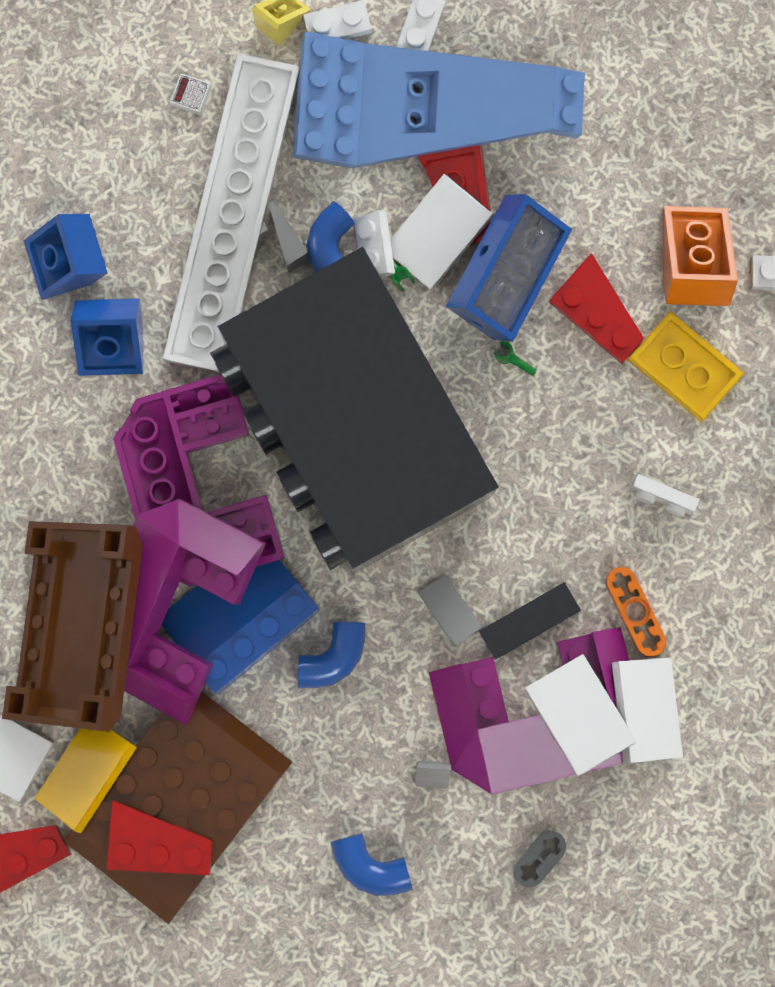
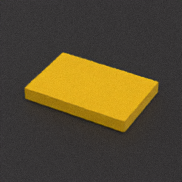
M671 311L627 360L701 423L745 374Z
M79 729L34 799L72 830L81 834L137 747L113 729L110 732Z

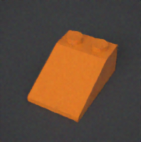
M664 206L663 284L666 304L730 306L738 277L728 209Z

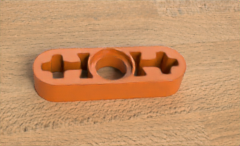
M626 567L613 569L606 577V588L636 650L645 657L659 655L666 646V638L635 574ZM618 573L621 577L627 576L630 582L626 584L628 593L631 594L635 590L638 597L627 599L623 604L619 600V598L625 596L623 590L620 587L614 588L612 584L616 581L615 574ZM639 603L643 606L645 615L641 621L635 622L627 617L626 609L629 604ZM649 620L651 621L652 627H647L646 630L651 637L657 636L659 640L655 644V651H652L650 647L643 648L641 642L646 640L644 633L641 630L636 634L633 627H640Z

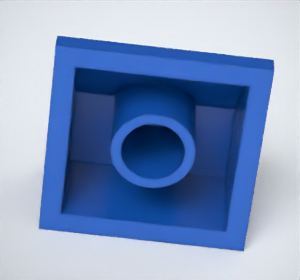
M58 214L23 240L41 300L92 285L108 274L90 214Z
M140 298L75 300L70 321L78 375L143 374V320Z

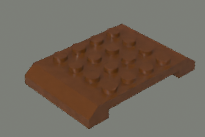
M29 521L24 554L33 555L34 558L17 683L16 686H6L2 719L110 732L121 717L143 544L136 527L118 524Z
M201 692L191 718L186 725L161 712L136 744V750L82 833L80 834L71 829L64 839L65 843L167 924L171 923L206 875L107 870L112 800L213 840L212 868L293 763L204 692Z

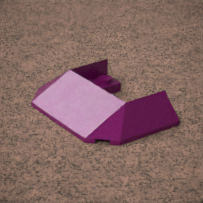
M221 374L137 398L132 405L129 416L122 428H119L113 440L135 519L138 514L177 499H182L205 511L189 453L250 435L240 397L234 398ZM267 495L207 512L266 542L256 567L285 558L280 535L276 528ZM183 577L180 580L181 583L188 587L196 585Z
M177 499L138 514L133 524L139 533L143 550L124 691L186 725L191 718L213 664L158 634L179 582L183 577L234 605L240 604L266 542L182 499Z
M621 627L596 631L587 635L558 641L557 646L562 666L583 654L617 708L612 662L629 661ZM493 657L429 672L450 765L454 772L491 795L576 775L540 714L509 722ZM622 751L587 772L622 764Z

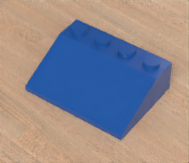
M278 560L255 567L240 604L234 605L197 585L168 608L162 626L177 645L213 664L206 683L215 694L219 695L321 610L281 561Z

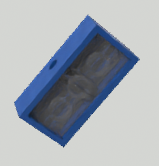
M526 194L505 195L446 307L491 339L513 342L565 245L572 228Z

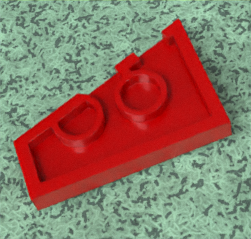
M481 145L418 156L432 187L445 174L491 212ZM492 219L470 246L480 243Z
M592 253L549 300L552 306L621 364L626 361L644 340V337Z
M112 800L107 870L211 875L213 840Z
M58 825L0 834V893L72 855L67 843L64 842V837Z

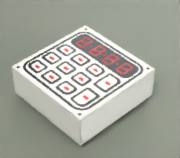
M181 73L170 100L171 106L201 116L212 88L211 83Z

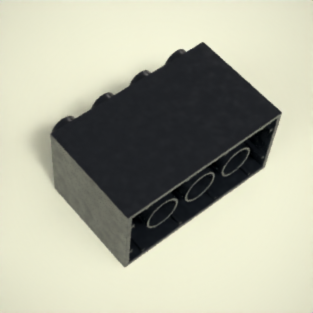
M364 247L217 326L225 345L210 352L215 365L234 398L248 390L253 395L257 404L244 411L243 414L265 455L281 447L290 464L276 471L296 511L299 513L314 505L324 524L311 530L310 534L330 571L346 562L353 575L488 500L499 488Z

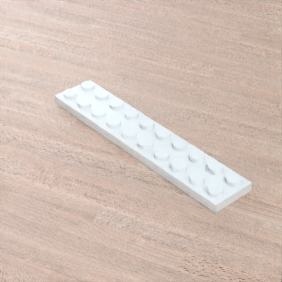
M241 53L237 54L163 355L165 362L220 374L210 352L225 345L217 326L242 313L261 236L260 233L297 87L300 66Z

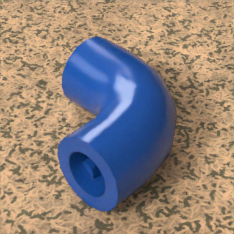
M335 201L330 203L320 213L309 230L306 248L309 264L315 272L343 258L339 252V241L355 225L350 215Z
M332 622V642L328 650L318 655L298 656V688L331 686L350 675L362 656L366 623Z
M363 833L330 842L334 859L343 877L356 889L375 896L398 895L413 890L404 857L388 862L374 860L367 851Z

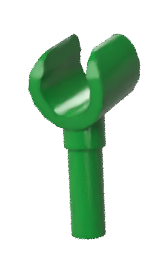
M394 263L395 274L391 275V279L398 290L404 292L405 290L400 285V282L405 278H410L414 284L415 280L406 267H399Z
M500 342V345L510 352L504 357L494 352L496 360L500 364L511 363L514 366L516 365L531 376H534L537 369L516 356L509 342Z

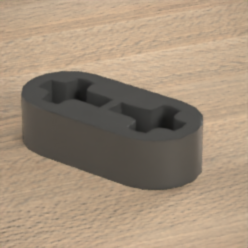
M548 830L542 832L514 865L513 873L519 884L531 888L542 882L566 851V842L562 835ZM556 837L559 840L556 844L559 851L556 854L549 852L542 859L539 856L545 849L542 841L545 838L552 840ZM537 858L540 861L534 870L537 877L534 880L530 877L523 880L521 878L523 875V871L520 869L524 863L530 866Z

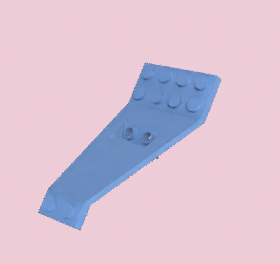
M307 31L301 35L293 158L347 168H358L545 133L575 139L582 135L585 73L554 66L366 44ZM412 85L418 88L419 94L412 90ZM410 116L416 118L417 125L411 122Z

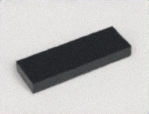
M563 582L483 628L479 633L496 660L575 615L581 609L566 583Z

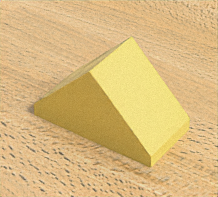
M265 0L256 4L252 12L256 28L280 46L303 20V15L308 14L311 9L300 0Z

